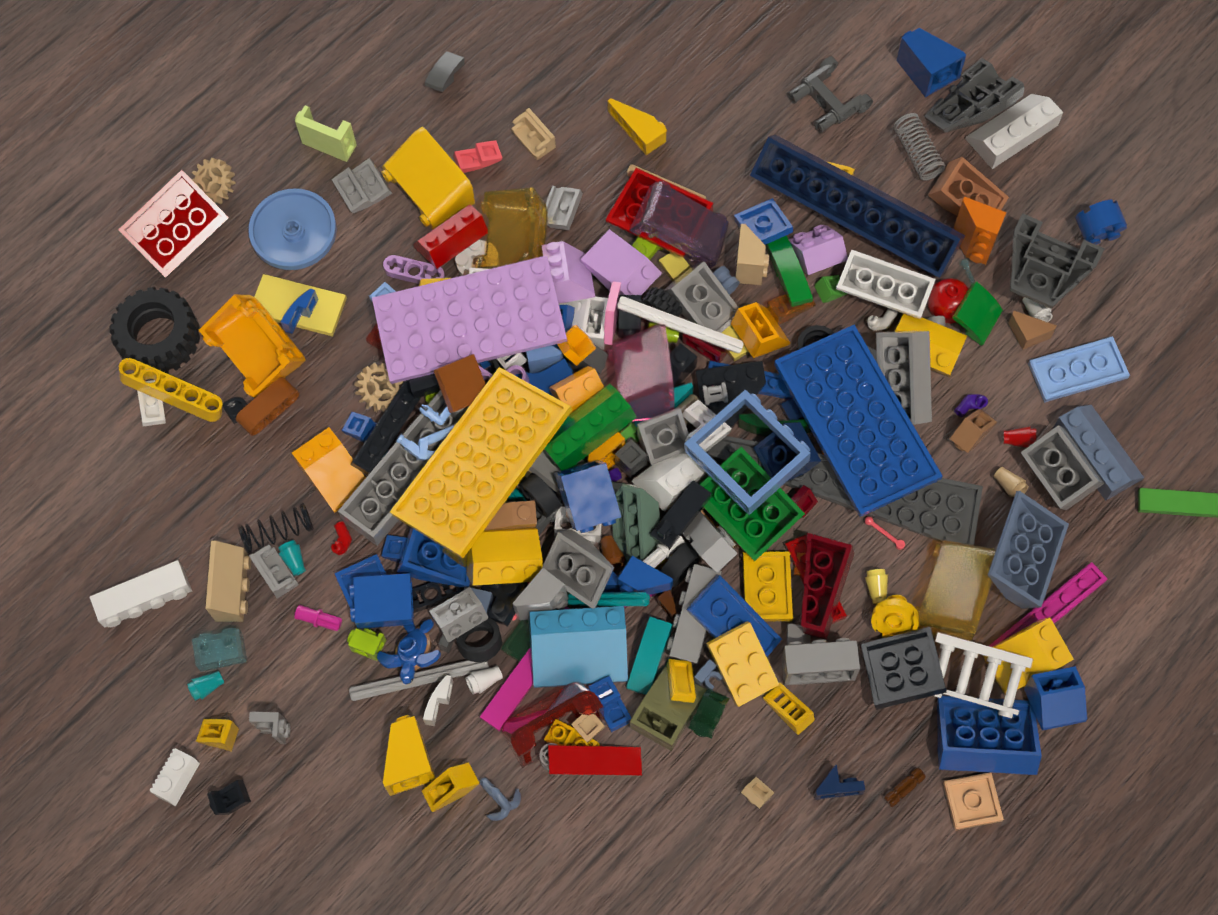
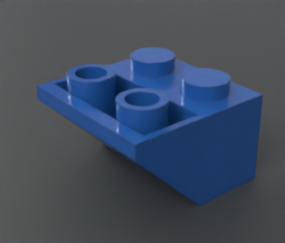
M1076 666L1031 675L1024 690L1042 731L1087 721L1085 686Z

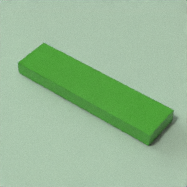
M1139 488L1138 512L1218 518V493Z

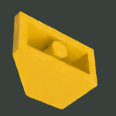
M465 763L448 768L425 787L422 793L431 811L434 812L467 795L480 783L471 765Z

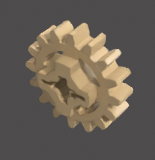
M211 158L210 161L204 159V165L197 164L199 170L192 172L195 175V179L191 180L214 203L222 204V198L228 200L227 193H233V189L230 187L236 184L235 181L231 180L235 173L230 171L232 167L227 165L225 161Z
M376 363L370 365V368L368 366L362 369L363 373L361 372L357 375L359 381L354 385L359 387V390L355 394L362 396L359 400L360 403L367 402V409L374 406V412L379 411L380 408L385 412L399 391V385L403 381L391 384L385 364L381 363L377 366ZM372 374H380V377H377V376H375V375L371 376V375H372ZM379 398H382L383 400L387 399V401H378V399H379Z

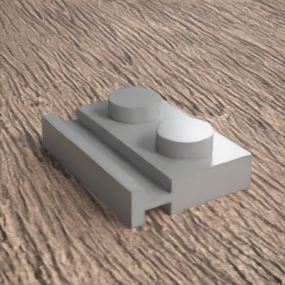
M552 186L539 219L541 227L549 226L555 229L570 230L583 195L580 189L556 188V186Z

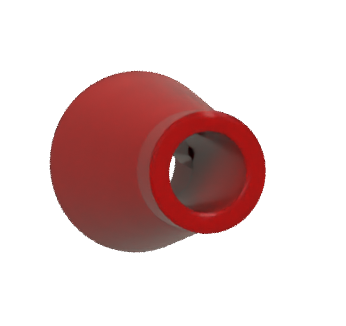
M1031 426L1004 431V444L1028 448L1036 442V429H1031Z

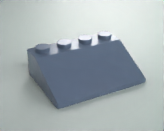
M1016 491L988 576L1004 597L1022 609L1042 607L1069 524L1021 491Z

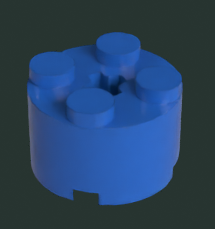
M1110 199L1089 206V212L1084 213L1082 210L1075 217L1084 240L1095 245L1099 244L1100 240L1108 238V241L1119 238L1121 236L1120 232L1127 228V223L1117 200L1113 202Z

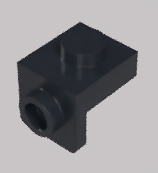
M236 780L219 791L207 793L210 808L215 815H230L251 802L243 780Z

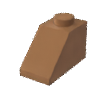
M978 409L963 420L950 439L959 450L969 453L997 424V421L981 409Z

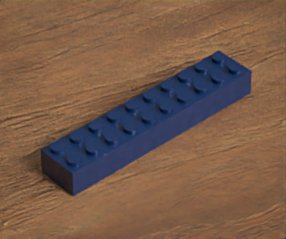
M776 134L767 138L750 174L753 178L939 278L946 273L965 238V235Z

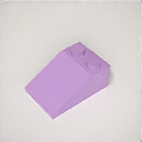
M610 229L580 259L586 268L609 291L613 281L621 282L620 295H642L662 274L645 255Z

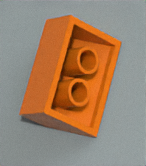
M967 197L963 198L953 229L965 235L960 245L965 257L975 263L986 265L1007 212Z

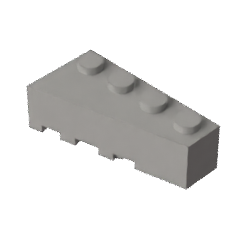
M694 564L693 569H688L685 582H688L689 585L687 592L682 591L679 605H683L681 615L676 614L673 627L677 629L675 637L670 636L667 650L671 651L669 656L698 664L706 636V629L686 609L716 575L722 577V571L716 573L711 568Z

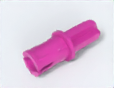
M302 605L297 607L294 616L296 620L311 623L314 627L321 626L334 631H338L342 624V619L323 613L322 609L317 611Z

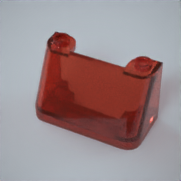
M579 682L571 683L504 723L502 727L503 736L522 768L532 763L531 751L537 746L534 734L554 723L555 719L559 720L572 712L576 719L581 715L595 713L601 721L604 720V707L594 692Z

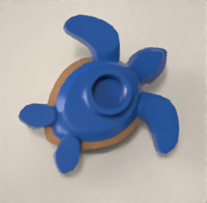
M432 619L424 621L421 626L416 628L415 624L404 625L407 634L398 642L395 655H389L382 651L377 654L378 661L385 668L402 666L400 679L404 684H410L414 680L417 669L430 666L441 655L439 650L430 652L431 638L428 631L434 626Z

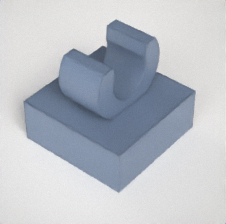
M709 659L694 676V683L699 686L704 683L705 687L712 691L714 686L709 682V679L714 677L718 681L722 680L721 674L714 671L717 665Z

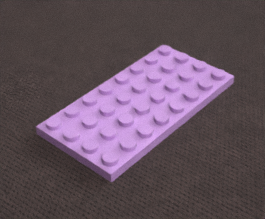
M547 255L372 297L391 384L435 374L434 369L474 354L477 363L568 341Z

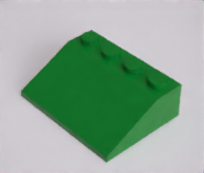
M742 447L720 465L750 497L772 479ZM710 476L700 484L712 493V497L703 508L754 562L805 515L781 488L748 515Z

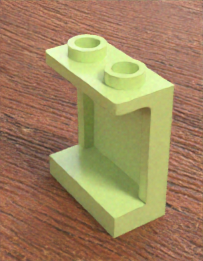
M306 105L302 111L297 113L295 123L302 144L345 162L348 161L357 146L351 123L343 120L338 130L314 121L310 108Z

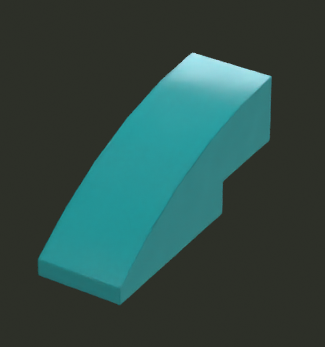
M653 617L649 618L626 689L643 695L648 693L656 678L672 631L671 623Z

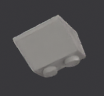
M680 407L637 424V436L641 449L647 454V460L651 465L685 452L684 443L689 433Z
M542 568L512 603L517 618L519 620H528L529 612L564 610L568 604L565 584Z

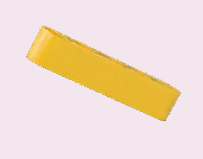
M126 358L120 362L119 376L120 381L124 385L204 420L215 422L221 418L223 404L219 396L135 359ZM127 370L134 371V373L132 374H126L124 372ZM147 379L155 380L153 383H146L145 381ZM174 388L176 391L167 392L166 389ZM189 397L196 398L195 401H188L186 399ZM215 406L217 407V409L209 410L207 409V407Z

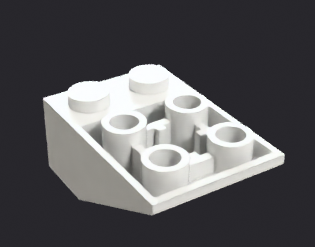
M593 297L560 303L559 305L575 307L571 328L577 325L590 337L596 346L604 350L605 310L608 298Z

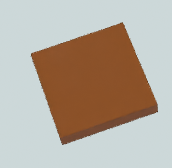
M474 354L434 369L449 413L470 406L486 385Z

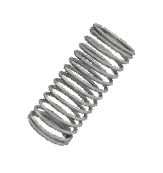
M910 113L899 118L895 122L893 129L897 133L899 140H901V144H903L920 179L930 180L940 175L945 169V164L942 162L940 154L937 153L938 151L935 150V146H933V142H931L918 114ZM913 116L916 117L905 122L903 125L900 126L899 129H897V126L905 119ZM913 121V122H912L911 124H909L908 126L902 128V127H903L904 125H906L907 123ZM915 129H918V130H916L915 132H913V133L907 135V134L910 133L911 131H913V130H915ZM921 132V133L918 134L917 136H915V137L909 139V138L912 137L913 135H915V134ZM938 165H941V167H939L934 172L923 175L925 172L936 168Z

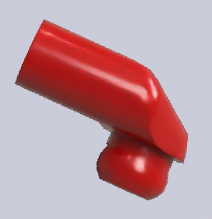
M344 521L334 525L339 537L335 544L331 545V550L337 555L346 553L352 542V537Z

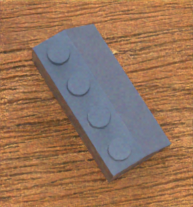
M1092 405L1076 407L1058 418L1053 428L1059 425L1066 429L1102 479L1104 484L1097 489L1105 501L1144 479V476Z

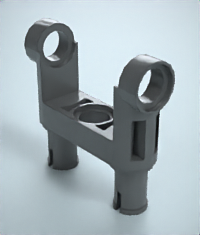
M833 56L826 58L816 71L802 79L799 86L787 92V96L790 101L792 100L793 104L806 95H810L827 113L814 121V126L816 130L819 129L818 132L823 133L833 124H841L857 112L860 114L865 112L873 103V99L868 94L862 96L860 94L843 105L826 87L823 81L832 76L831 73L838 66V62Z

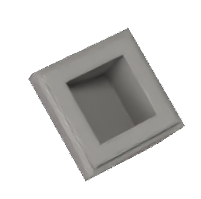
M787 624V646L788 643L796 641L810 644V635L804 634L801 625Z

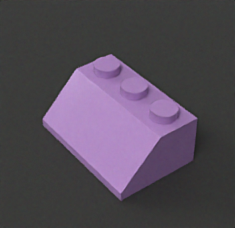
M564 241L542 245L543 256L547 255L559 304L595 297L591 272L580 261L585 255L584 252Z

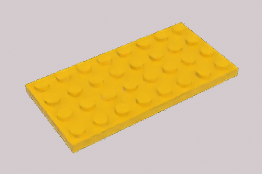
M499 367L391 509L390 513L395 518L463 559L572 412L571 406Z

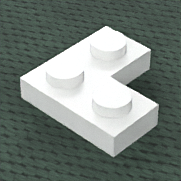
M699 400L683 412V417L696 427L687 436L685 441H688L716 416ZM724 422L699 446L707 452L725 438L732 428Z

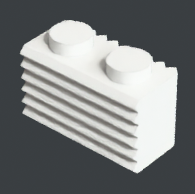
M175 748L172 749L173 753L167 758L168 762H165L160 775H157L158 779L152 784L153 788H150L151 793L174 806L178 803L200 764L195 758Z

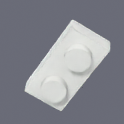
M155 380L145 381V382H146V383H153V382H155ZM137 390L142 425L165 424L163 402Z

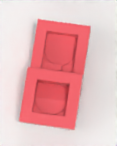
M495 140L476 143L473 149L455 151L454 159L461 171L467 173L501 161L502 155Z

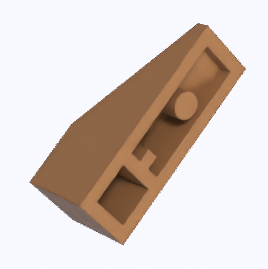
M535 500L504 503L485 530L535 528L537 525Z

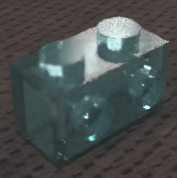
M227 628L218 634L203 633L198 638L192 639L195 664L201 672L247 662L244 637L239 629Z

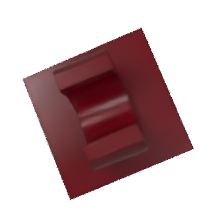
M805 485L801 488H795L796 494L791 498L805 513L802 518L818 502L811 489Z

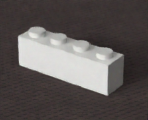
M177 560L92 595L90 599L98 622L105 628L115 627L127 618L139 617L148 609H158L170 600L182 599L187 596V593L192 592L183 566Z

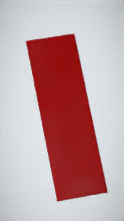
M548 745L549 774L642 776L641 747Z

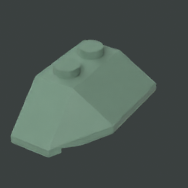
M624 484L615 493L621 518L616 519V523L612 525L613 538L625 556L624 562L626 567L632 556L643 561L657 549L656 545L660 543L653 539L650 534L659 524L660 516L658 501L644 489Z

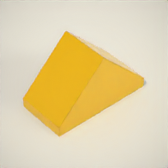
M203 719L196 742L232 751L239 728L231 720Z

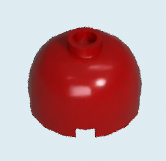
M954 278L942 279L934 284L927 302L931 315L944 316L946 323H956L952 317L969 287L964 282Z

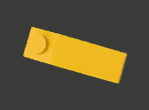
M612 98L607 100L609 114L645 155H648L666 142L667 129L654 116Z

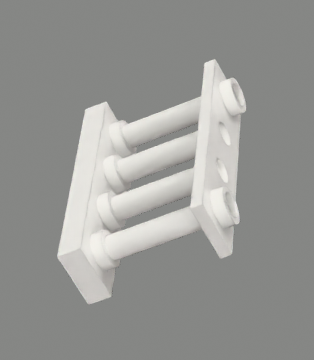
M938 632L935 642L941 643L940 648L942 650L939 662L943 678L951 651L954 652L955 648L964 650L963 655H965L956 692L947 690V693L943 694L998 709V715L1012 718L1013 714L1019 715L1020 710L1013 709L1012 707L1022 671L1025 672V668L1031 669L1033 659ZM978 654L987 656V661L989 662L979 699L965 695L973 662L978 657ZM1005 661L1011 663L1010 668L1013 669L1002 706L988 701L998 665ZM942 694L935 695V697L941 698Z

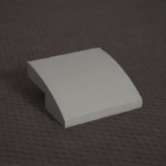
M370 158L353 170L348 167L332 179L352 213L366 209L392 194Z

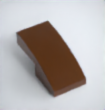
M671 591L660 592L661 595L657 598L658 605L674 621L676 609Z

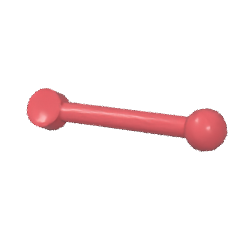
M868 516L865 518L866 525L873 526L894 542L898 550H902L905 547L903 540H897L876 524L872 517Z

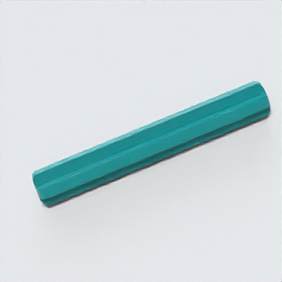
M603 592L596 606H648L650 595L646 592ZM569 593L568 604L572 606H588Z

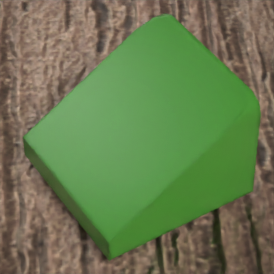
M839 275L822 277L815 284V289L823 303L848 294L836 289L840 280Z

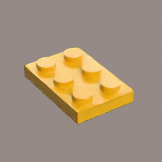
M790 551L764 552L755 562L746 552H743L744 600L765 622L792 621Z
M746 621L706 643L737 707L779 685L750 622Z

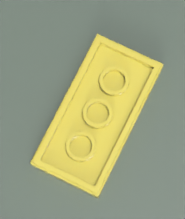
M263 274L255 294V298L265 307L274 320L281 323L283 316L290 306L309 289H314L319 300L310 318L301 315L296 327L332 337L347 299L344 294Z

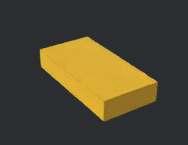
M669 659L667 662L671 700L694 703L696 693L692 662Z

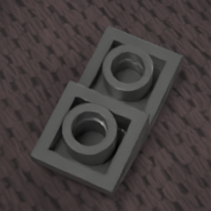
M446 51L430 71L425 81V86L443 92L454 82V74L464 65V57Z

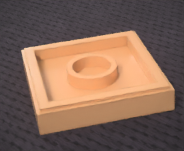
M991 772L943 782L955 830L1002 822L1004 820Z

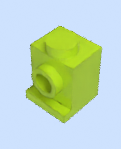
M356 628L350 632L347 642L352 652L377 661V654L382 651L387 640L384 634L380 632L377 637V634L372 630L364 628L362 631Z

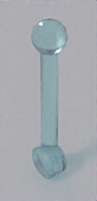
M963 259L961 266L965 268L972 284L975 280L969 268V261Z

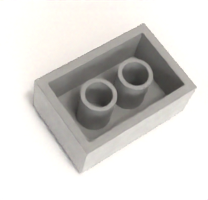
M1059 425L1021 452L1060 509L1068 510L1104 484L1066 429Z
M849 638L837 639L836 642L826 643V640H815L812 644H803L799 641L790 642L788 646L784 647L781 658L784 686L855 681L860 670L857 641H850Z

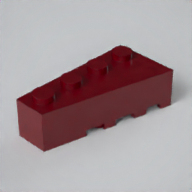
M807 533L801 627L804 634L827 640L855 554L851 544Z

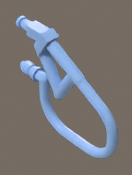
M422 404L423 408H419L424 416L438 425H443L451 414L447 406L440 416L438 412H435L428 405ZM455 425L419 439L418 445L412 440L404 438L402 434L397 438L396 442L400 443L406 451L416 457V460L425 461L430 459L435 452L428 450V445L445 439Z

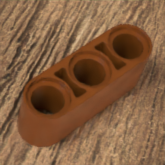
M280 377L237 414L236 421L251 436H255L291 406L299 397L300 392L284 377Z

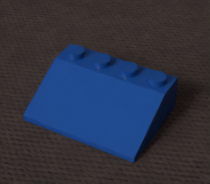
M410 527L397 573H410L412 578L463 588L465 586L469 587L467 554L462 559Z
M953 696L937 697L939 770L1037 775L1042 755L1036 716L1030 702L1014 700L1012 708L1020 710L1019 715L1013 714V717L1009 718L998 715L999 710ZM989 699L988 702L1003 706L1004 699Z

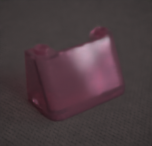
M665 324L652 326L613 343L612 348L608 349L609 362H613L615 366L617 390L637 416L633 421L648 420L675 409L674 385Z

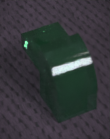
M708 689L703 695L699 708L688 728L700 737L712 739L730 698Z

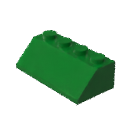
M608 384L569 414L544 449L561 471L572 468L636 419L637 416L619 391L611 384Z

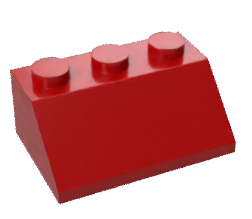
M469 204L419 239L413 246L438 269L488 234L489 231L482 214Z

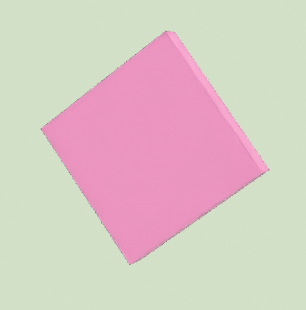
M613 281L605 310L604 344L608 345L613 343L618 321L619 309L617 308V303L619 301L621 282Z

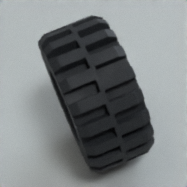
M148 287L147 291L140 289L135 291L136 294L132 297L128 295L124 298L125 302L123 304L119 303L116 307L117 314H112L111 322L113 324L109 326V332L112 335L111 341L122 360L132 358L167 374L173 368L175 371L180 369V364L183 362L186 364L191 359L189 355L195 354L197 350L196 344L200 342V326L186 299L180 297L179 293L175 291L169 292L168 288L160 287L159 290H156L155 287ZM157 318H166L174 321L171 333L163 341L152 345L137 342V335L147 322Z

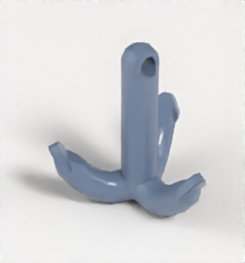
M487 778L480 780L482 788L502 808L498 813L486 814V817L490 820H503L511 810L519 806L521 793L518 788H515L513 800L509 802Z

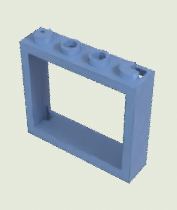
M744 390L686 441L684 448L685 452L750 515L810 461V448L805 442H799L787 425L782 426L777 421L778 418L775 413L770 409L766 410L755 394H750ZM745 404L797 454L791 462L752 497L699 446Z

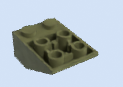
M665 667L630 721V728L672 752L707 690L694 683L696 693L694 703L671 700L667 667Z

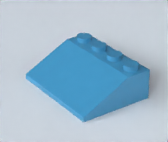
M624 606L529 612L533 688L594 684L608 676L611 677L613 683L628 682Z

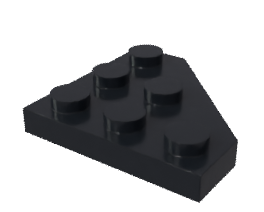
M763 361L696 371L700 401L704 405L703 385L711 387L721 385L722 382L726 384L728 402H712L706 406L716 415L744 390L757 396L766 385ZM746 404L742 406L725 423L733 429L739 420V415L744 414L748 406Z

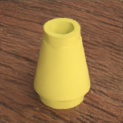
M885 569L866 571L867 577H865L873 604L886 600L888 575L885 574Z

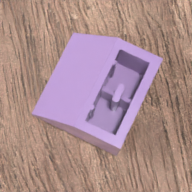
M818 225L812 231L797 233L793 238L789 239L801 268L807 275L848 260L843 236L827 225Z

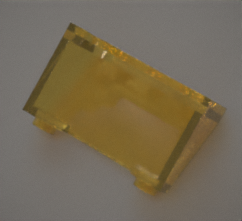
M534 187L485 192L484 200L481 202V209L489 219L486 255L478 257V260L475 262V268L493 269L542 257V245H545L548 212L545 202Z
M945 540L941 544H936L933 552V557H936V563L921 607H915L919 615L918 630L931 627L932 634L935 636L939 632L967 641L973 639L992 583L988 573L996 552L995 549Z

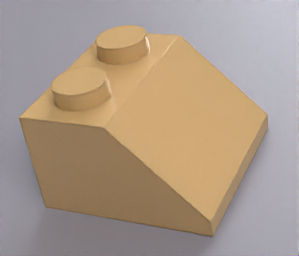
M741 224L736 278L741 284L761 285L762 277L767 278L769 254H765V244L746 224Z

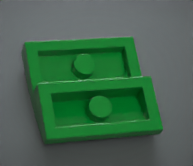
M976 281L971 284L952 319L966 329L964 332L966 335L982 346L1003 309L997 300Z

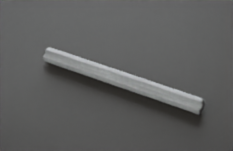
M461 661L415 672L414 680L410 684H404L400 676L351 687L349 688L351 700L356 701L442 681L446 675L452 678L467 675L470 672L488 669L489 665L488 661Z

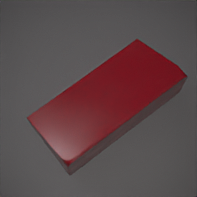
M683 333L682 342L709 360L721 363L727 355V352L719 346Z

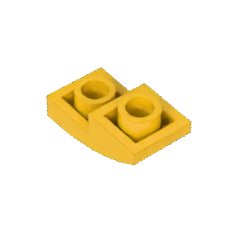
M555 719L544 738V741L547 743H555L562 746H600L599 742L593 739L587 743L575 728Z

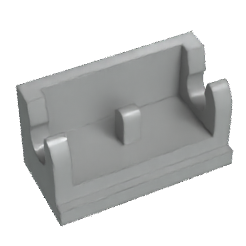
M267 545L256 553L249 555L277 599L299 585L274 547L272 548L270 545Z

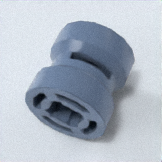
M721 266L713 274L730 295L739 286L740 281L735 276H731L729 274L730 271L725 266Z

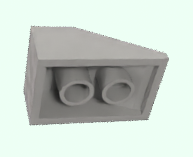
M704 261L695 263L664 289L665 293L668 292L670 297H674L675 301L680 303L679 306L682 307V314L690 322L720 333L731 325L739 308Z
M574 530L558 532L542 567L563 582L566 591L592 609L596 608L614 569L612 564L589 540Z

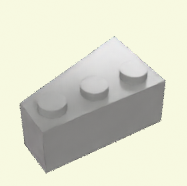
M701 511L683 533L685 538L692 542L691 545L716 573L738 554L733 548L736 544L729 534L720 525L716 528Z

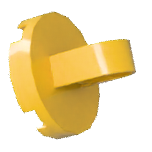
M892 595L873 608L871 624L875 632L877 629L878 632L882 633L883 638L917 630L919 615L916 608L908 603L904 596Z

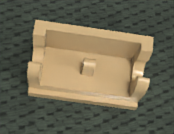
M530 108L513 120L515 126L511 128L512 132L536 160H539L556 148L555 136Z

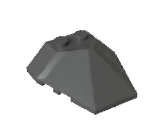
M981 58L961 75L963 79L957 86L953 84L949 88L950 94L945 99L940 98L924 117L945 133L980 124L1014 105L1023 96L1025 86L1013 76L1007 81L1003 80L998 76L993 65Z
M1022 213L1013 232L1010 291L1052 309L1096 268L1105 248L1086 240L1083 241L1080 249L1040 233L1039 230L1043 222Z

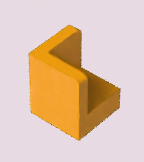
M574 325L566 332L567 342L557 344L562 353L576 366L596 349L590 337L577 325Z

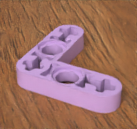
M396 255L388 256L383 262L385 273L392 278L417 284L420 283L421 279H430L435 273L439 275L436 278H445L441 267L436 269L429 263ZM394 263H397V267H394V269L391 270L390 266H393ZM413 267L420 269V273L415 276L410 275L408 271Z

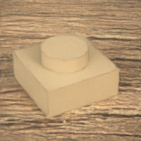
M590 708L571 724L587 743L606 727Z
M757 777L746 785L741 792L759 809L774 794Z

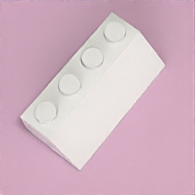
M1030 94L966 136L965 139L993 169L1057 127L1063 112L1050 97Z
M851 250L836 289L921 319L935 279Z

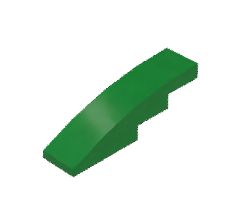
M787 235L766 244L776 276H779L783 291L786 292L791 307L812 302L813 296Z

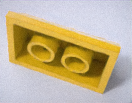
M903 314L895 332L929 331L930 369L950 377L967 335L922 317L919 319Z
M538 529L484 530L467 553V577L472 585L531 582L541 571L543 563Z

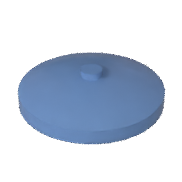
M286 189L268 196L256 207L249 222V238L256 254L267 264L284 270L303 269L320 261L330 251L337 233L336 220L329 204L321 196L304 189Z

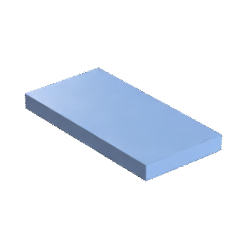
M1113 336L1035 358L1028 362L1044 403L1128 379L1130 376Z

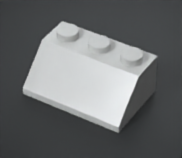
M686 452L653 464L635 477L632 482L658 501L659 508L666 512L674 505L693 480L701 484L709 475Z

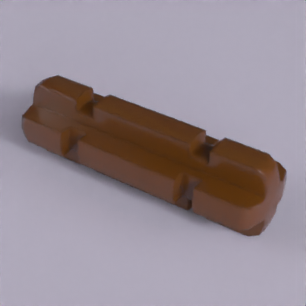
M919 768L911 772L910 776H907L894 787V791H890L885 795L886 803L894 807L900 801V798L903 799L917 784H920L926 778L924 772Z

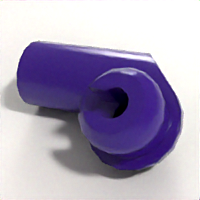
M980 394L966 395L954 409V412L958 416L963 417L969 409H982L986 407L988 399Z

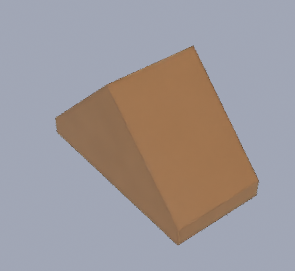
M1013 311L1008 323L1023 350L1051 339L1057 326L1017 311Z

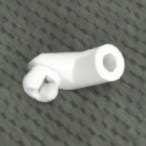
M888 308L883 317L878 318L872 315L867 319L868 327L873 331L888 329L898 312Z

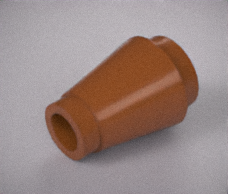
M613 536L603 537L600 540L602 555L614 567L613 571L622 569L625 566V556Z

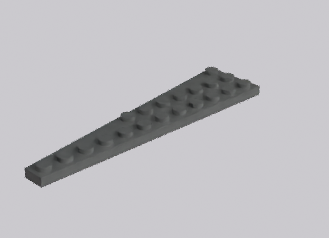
M726 436L708 451V455L712 459L724 463L735 451L742 447L766 472L754 449L760 442ZM818 454L821 459L820 463L807 473L783 484L794 489L805 485L811 489L814 496L855 510L825 455ZM942 478L866 515L972 553L983 486Z

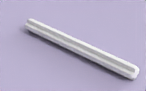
M623 296L620 297L617 303V308L732 352L740 353L742 351L744 342Z

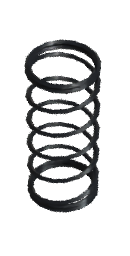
M300 504L305 523L297 508L293 507L297 533L284 511H281L285 537L278 528L273 516H269L274 543L259 519L257 522L262 547L247 523V533L242 525L241 527L239 526V534L248 554L252 553L250 534L260 549L264 547L262 529L270 543L275 545L276 536L273 523L280 536L287 541L288 534L285 519L293 533L299 536L297 515L305 529L309 532L313 531L314 528L305 504Z

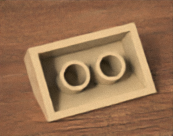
M211 541L206 610L215 622H243L244 614L248 612V601L245 600V593L250 588L247 569H251V558L244 548L219 541Z

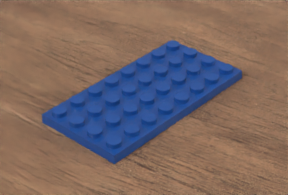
M855 324L774 361L776 369L859 517L942 479L943 476Z

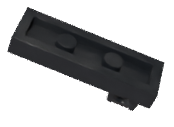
M693 480L651 532V537L670 550L710 500L712 493Z

